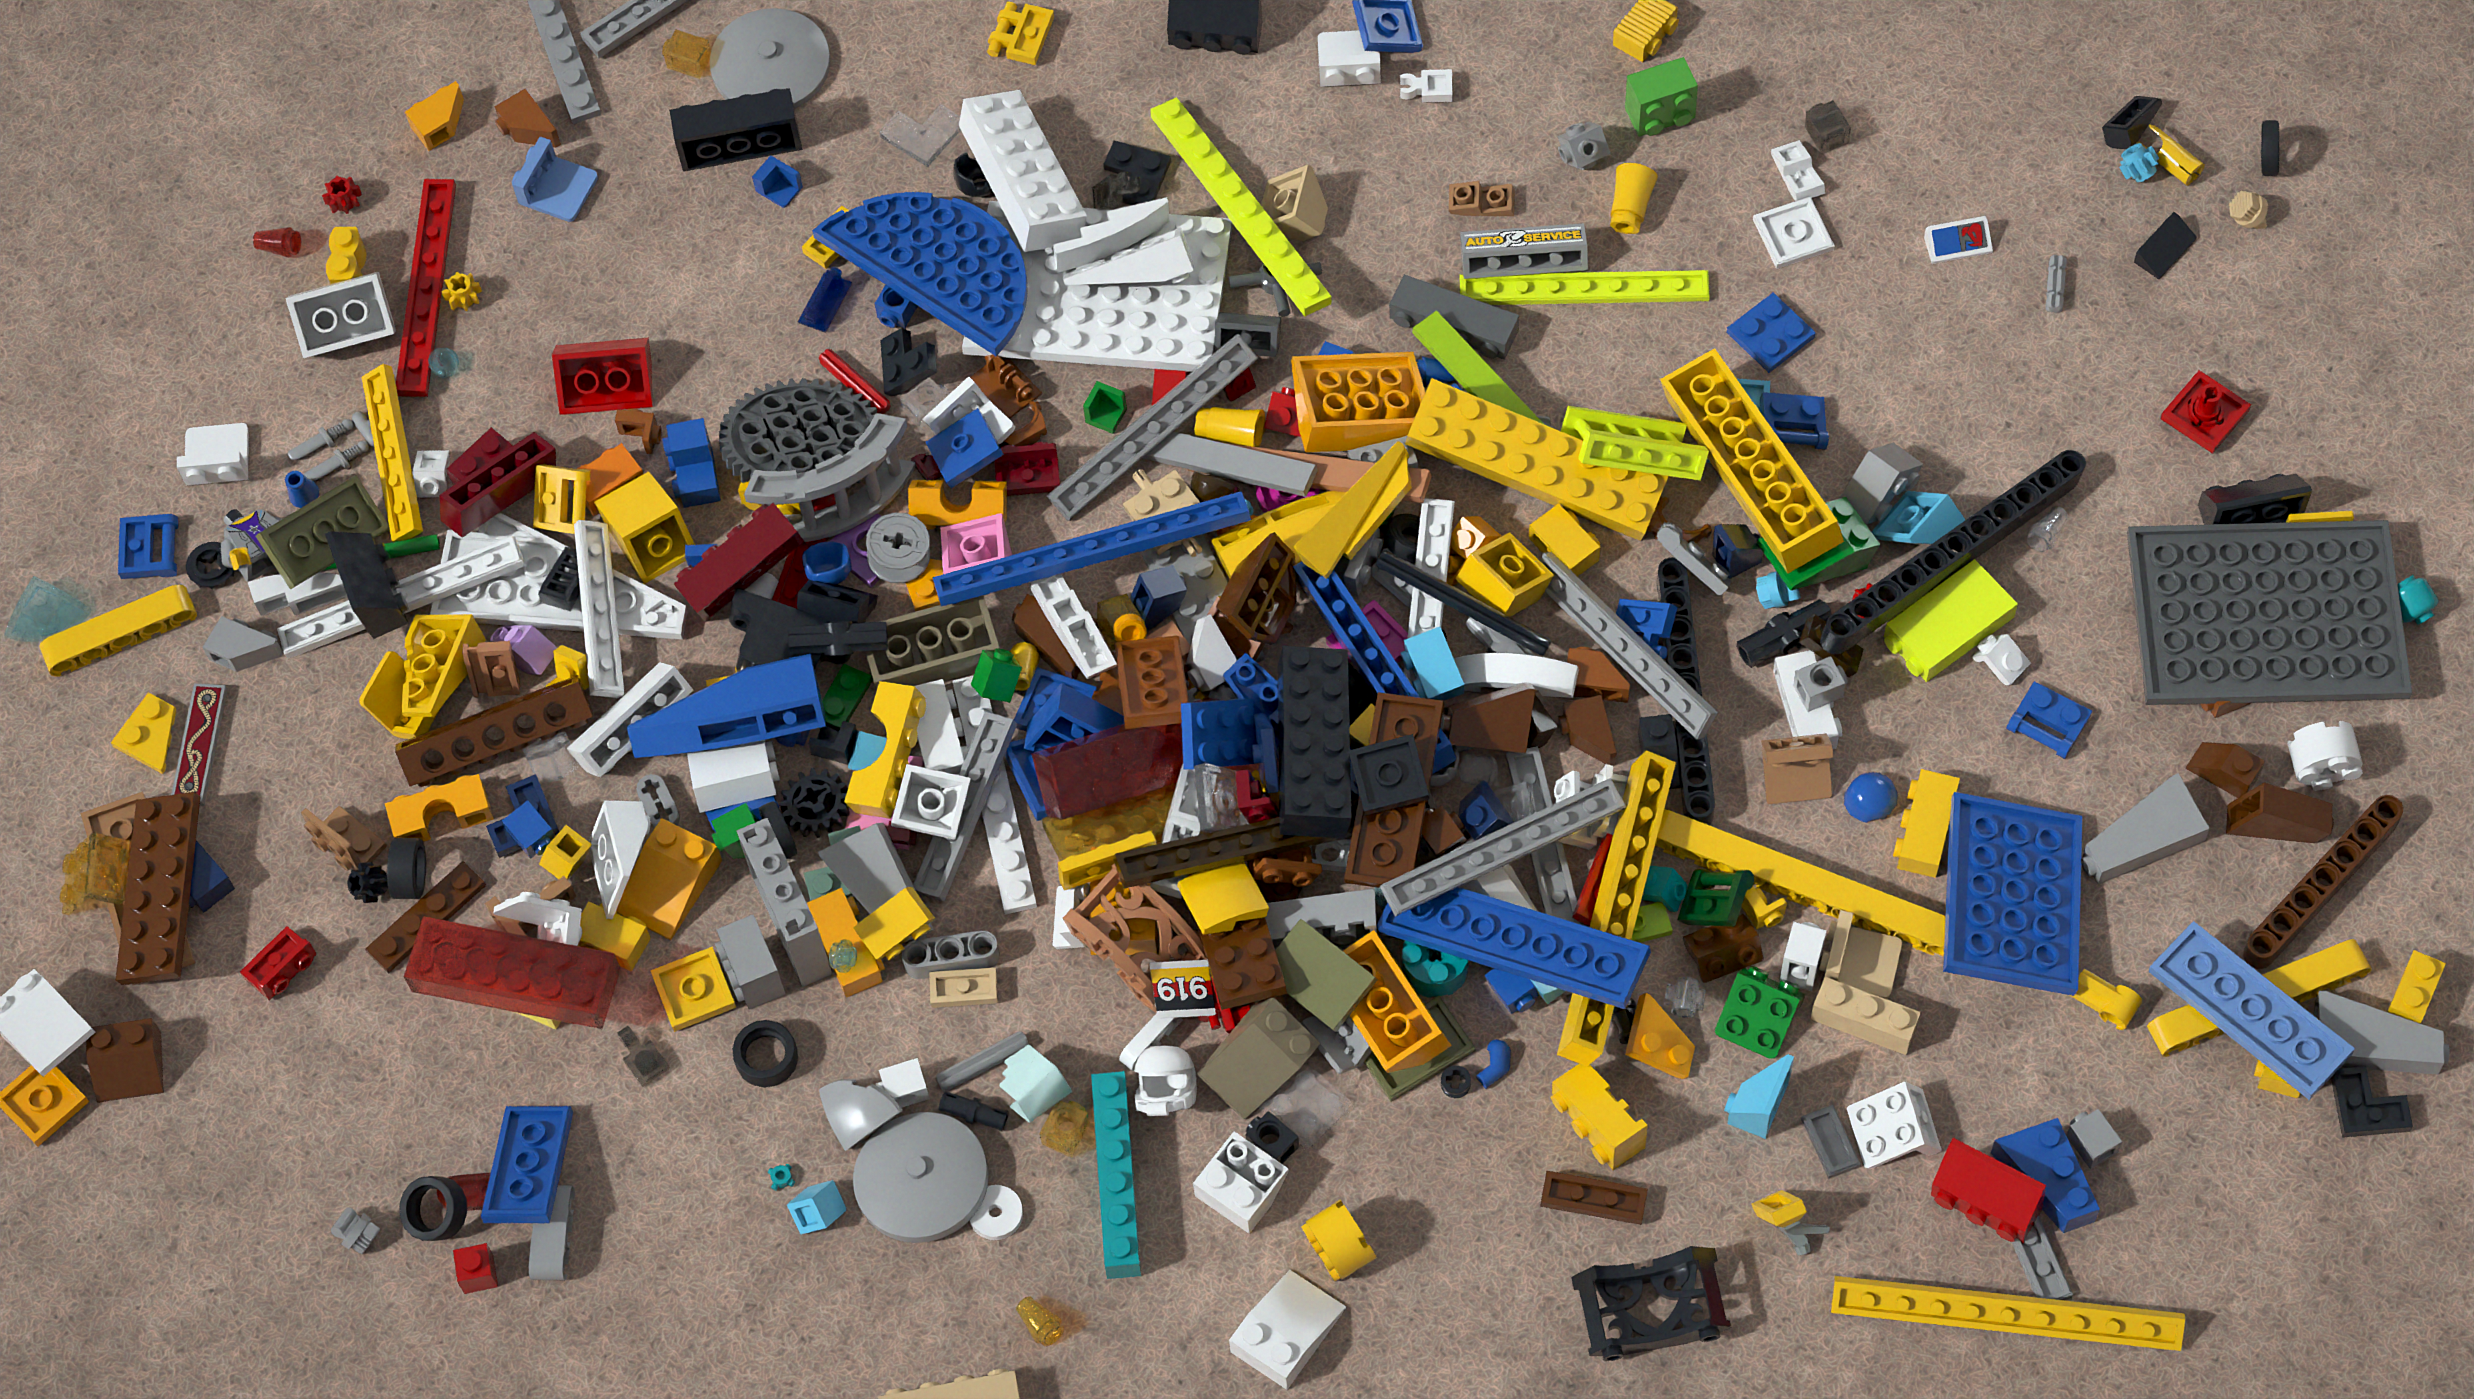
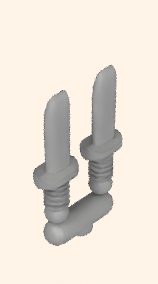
M357 411L352 415V420L344 419L342 423L339 422L333 428L327 429L328 431L324 427L319 428V434L291 449L287 455L290 459L297 460L325 444H328L331 448L335 445L333 440L343 435V433L345 434L346 431L351 430L355 424L366 441H360L357 445L354 444V447H349L343 453L336 449L333 457L310 469L303 475L312 481H316L342 465L345 469L350 468L348 461L350 462L356 456L362 455L361 453L367 452L369 445L374 447L370 420H368L363 412Z

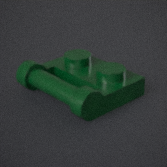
M1695 869L1677 920L1686 925L1735 927L1746 891L1754 885L1753 873L1750 870L1725 873L1710 872L1708 869ZM1710 885L1731 886L1730 890H1704Z

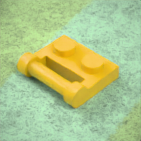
M545 464L536 465L533 528L575 534L574 524L578 520H585L587 481H590V470ZM569 480H574L572 522L567 521Z

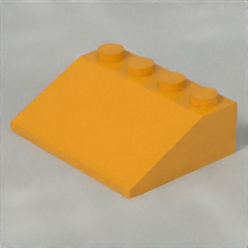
M1414 352L1292 356L1291 363L1298 426L1305 452L1348 451L1408 435L1425 395Z

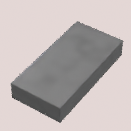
M1834 1105L1802 1116L1801 1120L1828 1179L1860 1168L1861 1164Z

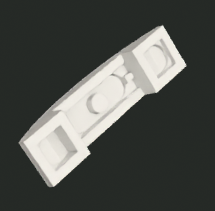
M1481 653L1454 659L1464 682V691L1481 692V687L1508 688L1521 683H1531L1535 690H1539L1542 696L1573 698L1579 671L1577 665L1523 654Z

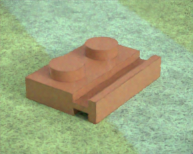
M510 641L478 643L477 647H469L468 644H463L462 654L474 697H479V693H488V696L520 694V679Z

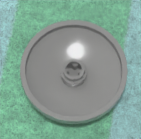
M761 9L737 18L719 34L710 54L712 79L718 92L725 100L744 94L753 95L769 92L772 89L790 88L794 108H797L809 101L821 89L830 69L829 47L821 29L806 16L786 9Z
M933 1112L907 1114L879 1128L861 1149L853 1173L855 1197L861 1211L870 1224L890 1238L911 1243L938 1240L963 1227L981 1206L989 1182L987 1158L975 1134L960 1121L950 1116Z

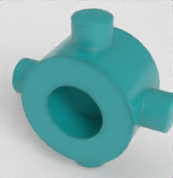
M779 1165L768 1170L773 1183L771 1186L773 1190L776 1191L778 1188H785L788 1185L793 1187L795 1181L792 1180L791 1165Z

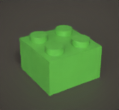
M1684 57L1627 75L1625 109L1638 137L1646 134L1654 136L1659 134L1664 128L1673 125L1684 126L1695 118L1698 85Z

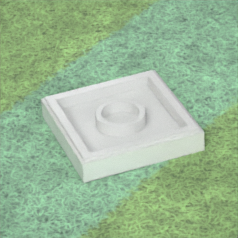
M1811 196L1753 215V221L1776 269L1834 250L1835 245Z

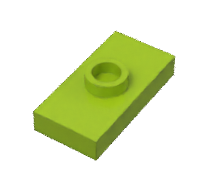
M1662 902L1639 907L1631 938L1632 941L1641 943L1672 935L1673 929L1665 905Z

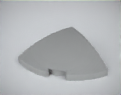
M841 1079L819 1089L828 1121L845 1151L858 1144L873 1131L879 1129L903 1111L887 1092L874 1084L866 1088L853 1084L856 1082V1079Z

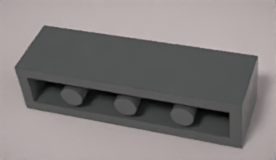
M1405 274L1389 303L1390 319H1393L1397 325L1404 328L1415 327L1437 310L1473 349L1479 350L1483 356L1491 359L1498 357L1505 360L1519 331V315Z

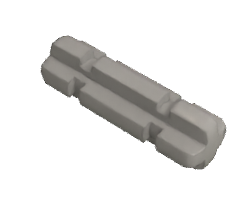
M2052 255L2049 261L2045 309L2051 313H2060L2063 308L2067 262L2066 257L2063 255Z

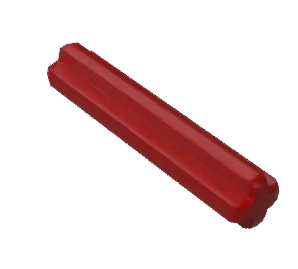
M826 349L820 354V364L848 389L852 388L855 395L861 393L862 401L870 400V407H876L878 414H885L891 408L890 401L832 349Z

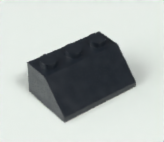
M1169 0L1167 21L1168 45H1174L1179 49L1198 47L1210 52L1231 50L1241 55L1250 52L1258 53L1263 23L1261 0Z
M2296 473L2290 475L2275 474L2264 480H2244L2236 485L2227 487L2212 486L2202 491L2198 508L2204 525L2286 523L2288 515L2305 513L2312 489Z
M335 531L325 533L351 608L371 637L375 639L409 624L405 615V611L409 610L403 594L396 591L395 586L400 585L393 568H388L386 561L390 560V556L384 543L378 544L371 533Z

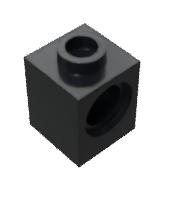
M1269 1111L1262 1118L1259 1116L1254 1118L1246 1128V1140L1281 1164H1284L1299 1148L1298 1135ZM1269 1134L1279 1138L1272 1144H1266L1261 1140Z

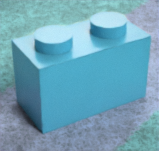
M1441 627L1404 640L1405 651L1400 652L1406 670L1412 669L1416 680L1412 681V684L1420 698L1446 701L1464 694V682Z

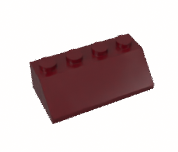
M774 502L769 506L764 504L756 509L751 515L753 519L745 526L739 524L726 535L728 540L719 547L717 545L711 546L702 554L703 560L694 567L692 565L685 567L676 576L678 580L674 583L675 587L705 622L732 601L737 588L747 589L754 581L767 573L805 542Z

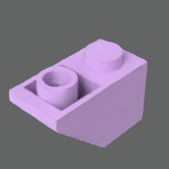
M532 625L502 626L490 638L491 642L510 641L516 667L527 674H542L554 658L553 651L557 649L552 642Z

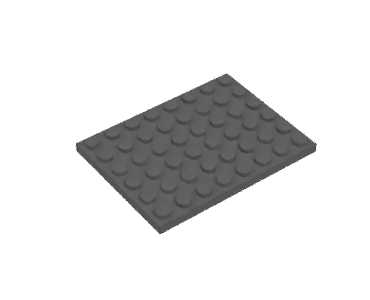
M2388 520L2128 527L2127 540L2146 705L2213 704L2216 701L2255 703L2410 699L2412 687Z

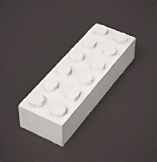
M1015 90L963 99L959 127L1024 252L1052 248L1053 244L1081 238L1080 228L1085 227L1087 215L1021 91Z

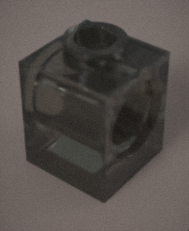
M1834 100L1825 104H1816L1806 111L1804 127L1821 154L1849 143L1851 127Z

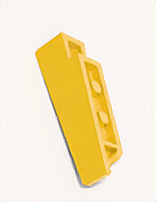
M1397 441L1294 545V549L1302 562L1327 579L1342 555L1352 560L1412 488L1408 470L1409 453L1400 441Z

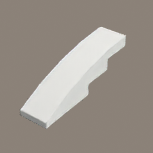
M1167 197L1107 211L1108 221L1081 227V238L1053 244L1057 272L1087 265L1113 255L1161 228L1169 222Z
M1061 574L1029 582V587L1045 616L1087 679L1117 667L1114 657L1088 610L1084 611L1074 590L1069 589Z
M1182 764L1161 843L1199 835L1215 775L1214 770L1208 768L1183 770ZM1188 874L1151 882L1150 887L1156 892L1181 899L1182 894L1177 885L1180 880L1188 877Z

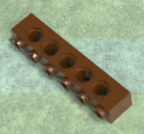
M579 675L400 742L395 746V753L409 787L416 784L419 787H424L434 783L439 775L448 772L452 776L467 769L466 765L479 761L480 764L490 762L498 757L497 753L507 749L510 752H516L527 747L528 741L540 738L541 741L550 739L558 735V730L570 726L571 729L584 726L589 722L588 718L593 717V710ZM552 704H561L565 708V712L559 717H554L548 713L547 709ZM528 715L535 720V723L530 728H522L517 724L518 718ZM492 727H499L505 734L501 739L493 740L487 736L486 732ZM461 739H469L473 742L474 747L470 751L464 752L456 747V743ZM436 750L441 752L444 758L438 763H431L426 759L425 755L429 751Z

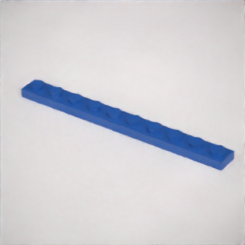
M1237 492L933 577L941 607L956 604L967 599L988 595L992 592L1049 578L1057 574L1081 569L1132 553L1142 552L1193 536L1203 535L1225 527L1235 526L1250 521V513L1242 492Z

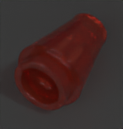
M291 227L256 231L253 236V246L255 249L287 258L291 257V255H297L301 249V235Z

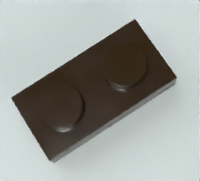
M1813 614L1806 619L1800 643L1822 659L1831 656L1835 665H1840L1846 676L1850 678L1858 672L1864 649L1855 644L1841 654H1831L1825 651L1821 646L1820 639L1826 621Z

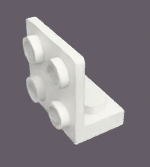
M1902 1082L1847 1107L1864 1167L1867 1169L1875 1168L1915 1150L1928 1156L1942 1151L1923 1089L1908 1082Z

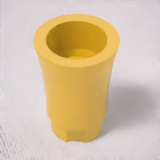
M1624 163L1616 167L1614 199L1610 213L1612 217L1610 227L1615 232L1637 234L1640 231L1651 193L1658 179V175L1653 169L1637 163Z
M1200 408L1196 415L1195 436L1221 443L1260 448L1265 430V412L1263 409Z

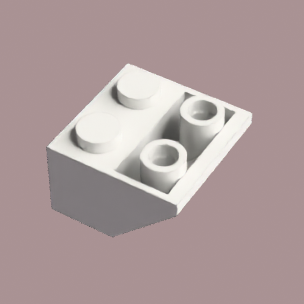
M1233 1131L1193 1182L1195 1197L1250 1234L1271 1207L1289 1169Z

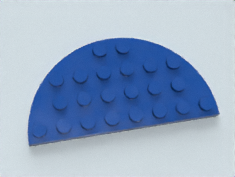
M926 192L881 195L863 201V205L847 212L841 210L812 230L816 240L994 356H997L1008 344L1022 320L1027 301L1028 282L1020 249L1017 248L1011 239L1007 229L997 219L971 203L954 197L952 200L933 197V193Z

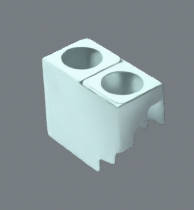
M1029 1044L1004 1061L1008 1067L1002 1074L1006 1078L999 1086L1016 1100L1010 1105V1108L1029 1123L1072 1092L1059 1069Z

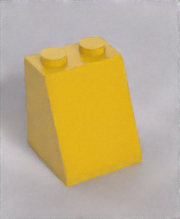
M650 472L641 475L594 502L603 522L608 523L609 532L643 584L685 562V545H695L678 507Z

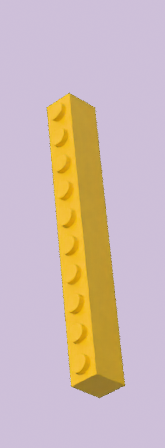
M1646 750L1631 765L1623 795L1626 808L1619 812L1590 928L1631 940L1676 762ZM1572 993L1557 1055L1587 1067L1603 1053L1614 1006Z

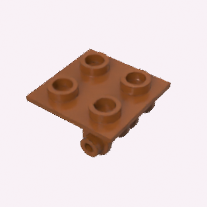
M993 354L985 356L986 365L970 376L986 397L1009 419L1026 407L1030 401L1035 400L1042 394L1033 382L1006 357L994 356Z

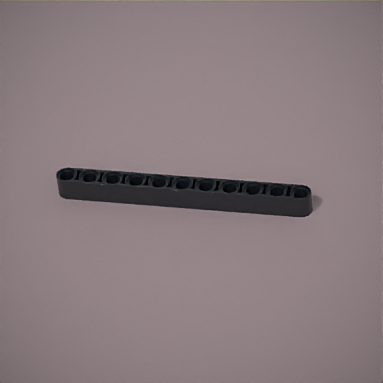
M2074 450L2061 452L1833 613L1828 618L1821 635L1820 642L1823 649L1831 654L1844 653L1968 563L1978 558L2065 496L2078 485L2084 472L2086 461L2083 455Z

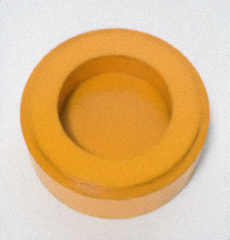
M1136 614L1120 616L1113 626L1117 642L1146 638L1147 630L1144 620Z

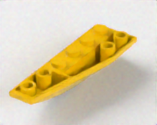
M1327 491L1296 500L1268 511L1211 539L1228 577L1231 578L1237 565L1273 532L1295 554V564L1293 566L1300 563L1302 560L1295 551L1294 545L1346 492Z

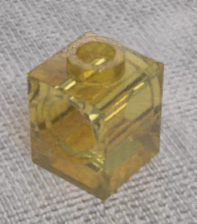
M1059 1101L1056 1103L1039 1133L1042 1145L1072 1158L1090 1125L1086 1109L1074 1101H1068V1103ZM1066 1121L1075 1124L1068 1131L1058 1129L1059 1125Z

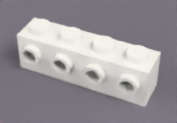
M659 662L576 739L567 750L587 773L601 777L609 772L620 758L632 750L627 731L628 725L687 697L693 689L675 666Z

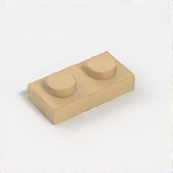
M996 967L929 972L931 1008L998 1003Z

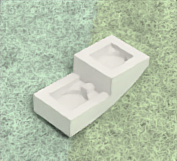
M1800 140L1771 149V155L1795 201L1825 194L1824 183L1813 169L1811 156Z

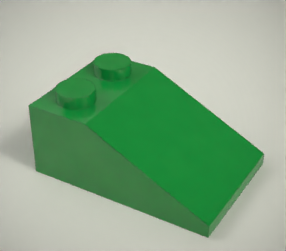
M1847 497L1826 502V505L1838 520L1844 542L1790 573L1786 572L1763 537L1759 538L1758 545L1790 591L1867 569L1880 543Z

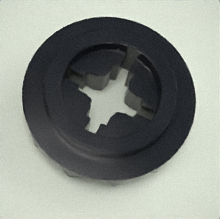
M220 542L201 544L187 558V575L199 588L204 586L213 590L214 586L219 584L225 585L226 580L230 576H234L233 568H227L222 564ZM217 560L216 563L221 569H211L210 572H207L208 570L203 563L212 564Z

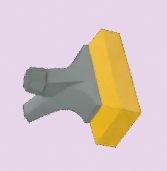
M1783 1190L1751 1203L1757 1217L1775 1225L1795 1245L1794 1249L1797 1255H1805L1811 1251L1810 1242L1804 1234L1829 1233L1830 1227L1825 1224L1801 1223L1799 1220L1807 1212L1802 1199Z

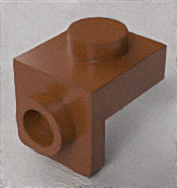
M639 409L617 410L615 423L619 434L641 436L646 454H653L654 445L660 444L662 428L657 425L654 413L643 412Z

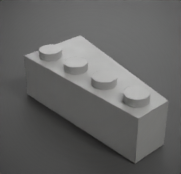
M1375 888L1267 903L1269 910L1265 919L1275 950L1300 918L1342 951L1371 931L1375 930L1376 932Z

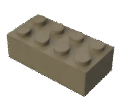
M984 595L956 604L942 607L938 605L881 621L887 622L888 650L865 651L877 691L879 681L916 686L941 679L948 681L975 673L982 650L995 652L999 645Z

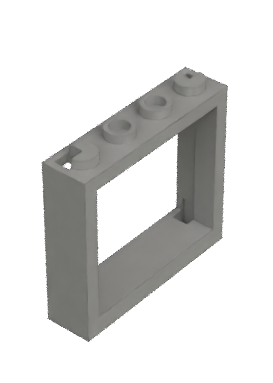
M768 818L737 830L754 883L801 986H807L832 975L833 973L819 929Z

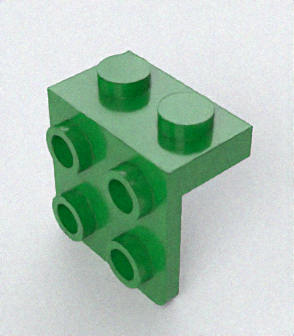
M1750 966L1749 970L1743 968L1736 975L1715 1027V1033L1725 1040L1773 1059L1778 1055L1794 1014L1801 1007L1806 994L1799 992L1800 987L1790 981L1781 980L1779 983L1769 979V973L1753 966Z

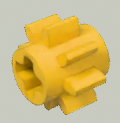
M456 272L450 279L444 280L447 289L441 292L444 300L449 301L452 310L460 307L468 311V307L473 303L479 304L477 294L481 293L482 289L479 282H475L472 273L466 276Z

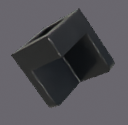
M843 721L840 730L826 726L821 727L817 739L811 737L808 745L811 755L848 765L857 733L856 725Z

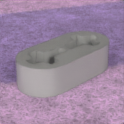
M652 774L641 778L637 783L636 790L646 814L650 817L653 828L655 829L660 821V814L658 812L660 807H663L665 812L670 814L669 822L678 826L680 821L679 812L663 779ZM649 785L657 788L656 792L659 799L653 801L650 793H647Z

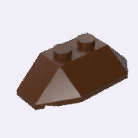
M1275 532L1269 534L1237 565L1216 605V608L1247 639L1268 645L1276 643L1297 602L1296 577L1293 568L1295 554Z

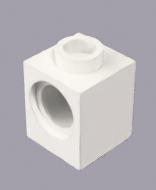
M918 1058L879 1070L882 1082L876 1083V1086L887 1092L901 1108L930 1099Z

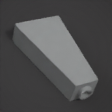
M2179 773L2166 780L2086 844L2083 858L2081 859L2082 866L2089 877L2094 876L2097 884L2106 882L2206 840L2210 828Z
M876 823L818 852L825 864L870 914L904 888L913 887L915 890L884 823ZM931 922L928 924V925L930 926L931 930L928 931L927 933H929V932H931V931L934 930V929H933V926H932V924H931ZM926 934L923 935L922 937H920V938L917 939V940L927 939ZM913 937L909 938L903 944L914 941Z
M2319 991L2314 1002V1016L2355 1048L2353 1054L2341 1067L2366 1066L2370 1070L2438 1075L2442 1066L2448 1064L2450 1049L2449 1044H2444V1031L2327 991Z

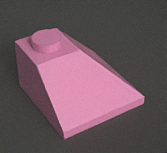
M1002 513L940 528L943 574L1012 555Z

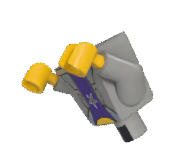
M237 509L229 511L224 517V523L227 526L224 529V540L221 543L222 564L227 568H233V570L239 569L247 582L276 568L257 540L256 535L283 518L271 516L262 509H258L246 516Z

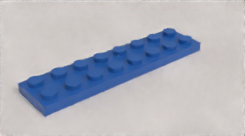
M1460 887L1396 917L1387 903L1377 924L1380 933L1622 1009H1626L1651 954L1649 945Z

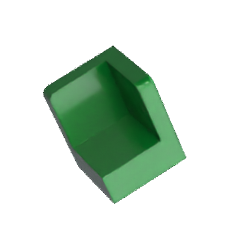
M1096 381L1083 405L1085 423L1114 434L1127 411L1125 392Z

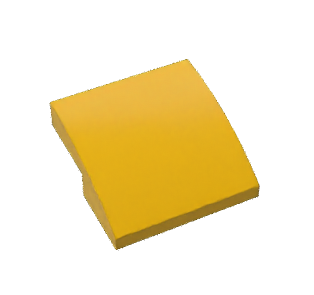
M1245 862L1194 873L1180 880L1177 885L1202 934L1232 931L1236 921L1266 917L1269 906Z

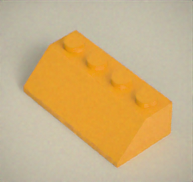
M1375 930L1343 950L1345 954L1378 979L1351 1013L1350 1017L1387 1073L1424 1065L1452 1046Z

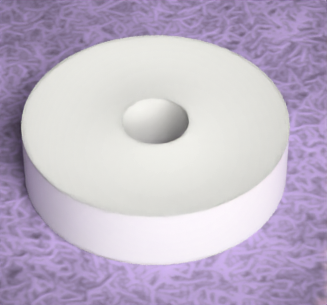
M1002 1185L988 1186L981 1206L970 1219V1224L974 1231L981 1237L989 1240L1005 1239L1016 1232L1023 1219V1208L1018 1195L1010 1188ZM993 1208L1002 1210L1001 1215L998 1217H992L989 1213Z

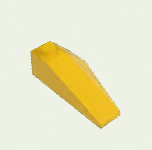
M472 614L415 615L405 637L407 660L404 661L406 682L403 684L402 714L404 717H433L467 676L468 673L462 654L463 644H468L469 647H477L478 643L486 641Z

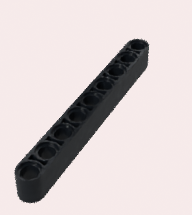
M1675 557L1665 558L1658 566V600L1661 603H1677L1682 606L1677 608L1670 638H1663L1664 646L1667 648L1665 660L1702 697L1687 568ZM1675 575L1678 579L1669 580L1665 576ZM1681 632L1684 633L1685 636L1675 637L1672 635V633ZM1685 661L1688 665L1679 666L1675 662ZM1672 716L1677 742L1684 816L1710 826L1714 817L1715 798L1707 733L1704 738L1696 739ZM1695 748L1699 753L1689 754L1685 750ZM1694 777L1700 778L1703 782L1693 784L1689 779ZM1696 807H1702L1707 812L1703 814H1697L1693 812L1692 809Z

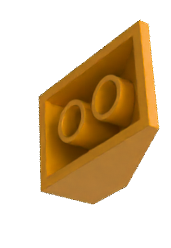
M661 818L641 850L616 909L617 913L626 918L634 916L642 920L646 924L647 929L672 940L722 862L719 849L715 844Z

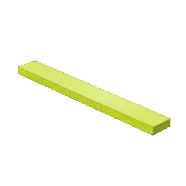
M1708 270L1540 273L1464 279L1463 275H1460V294L1489 305L1709 301L1710 297Z

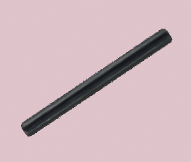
M1387 550L1380 554L1376 564L1378 568L1541 656L1549 649L1551 640L1548 637Z

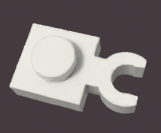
M1452 69L1421 70L1420 78H1416L1408 73L1400 75V85L1411 86L1410 88H1400L1401 99L1408 100L1416 95H1422V102H1452Z

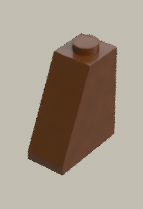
M1026 594L1022 604L1018 603L1013 611L1012 621L1015 624L1016 634L1026 643L1034 645L1039 656L1057 674L1077 680L1081 671L1059 639L1035 596ZM1092 617L1095 625L1099 630L1098 620Z
M1521 683L1451 705L1448 708V714L1442 716L1440 728L1451 745L1526 753L1535 688L1531 683Z
M2264 782L2227 804L2226 835L2316 843L2332 834L2334 819L2332 817L2333 803Z

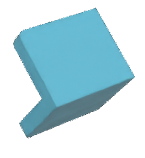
M857 731L848 768L858 771L873 764L882 754L887 738Z
M834 1180L807 1187L787 1204L800 1234L825 1229L846 1211V1206Z

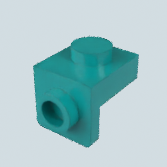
M1650 865L1641 900L1662 902L1670 912H1677L1685 897L1688 884L1674 868Z

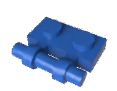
M1620 599L1616 615L1637 635H1642V640L1662 659L1666 658L1667 648L1665 646H1658L1659 637L1670 638L1678 607L1670 603Z

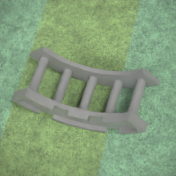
M876 413L865 432L854 442V448L843 456L838 454L816 464V469L803 473H796V470H754L744 493L746 502L767 504V506L773 502L775 505L799 503L801 514L784 516L805 542L831 537L860 525L879 513L900 493L916 467L915 462L899 459L896 448L907 428L906 418ZM882 463V465L876 472V468ZM864 477L866 485L848 497L846 487ZM834 493L835 505L814 511L811 500Z

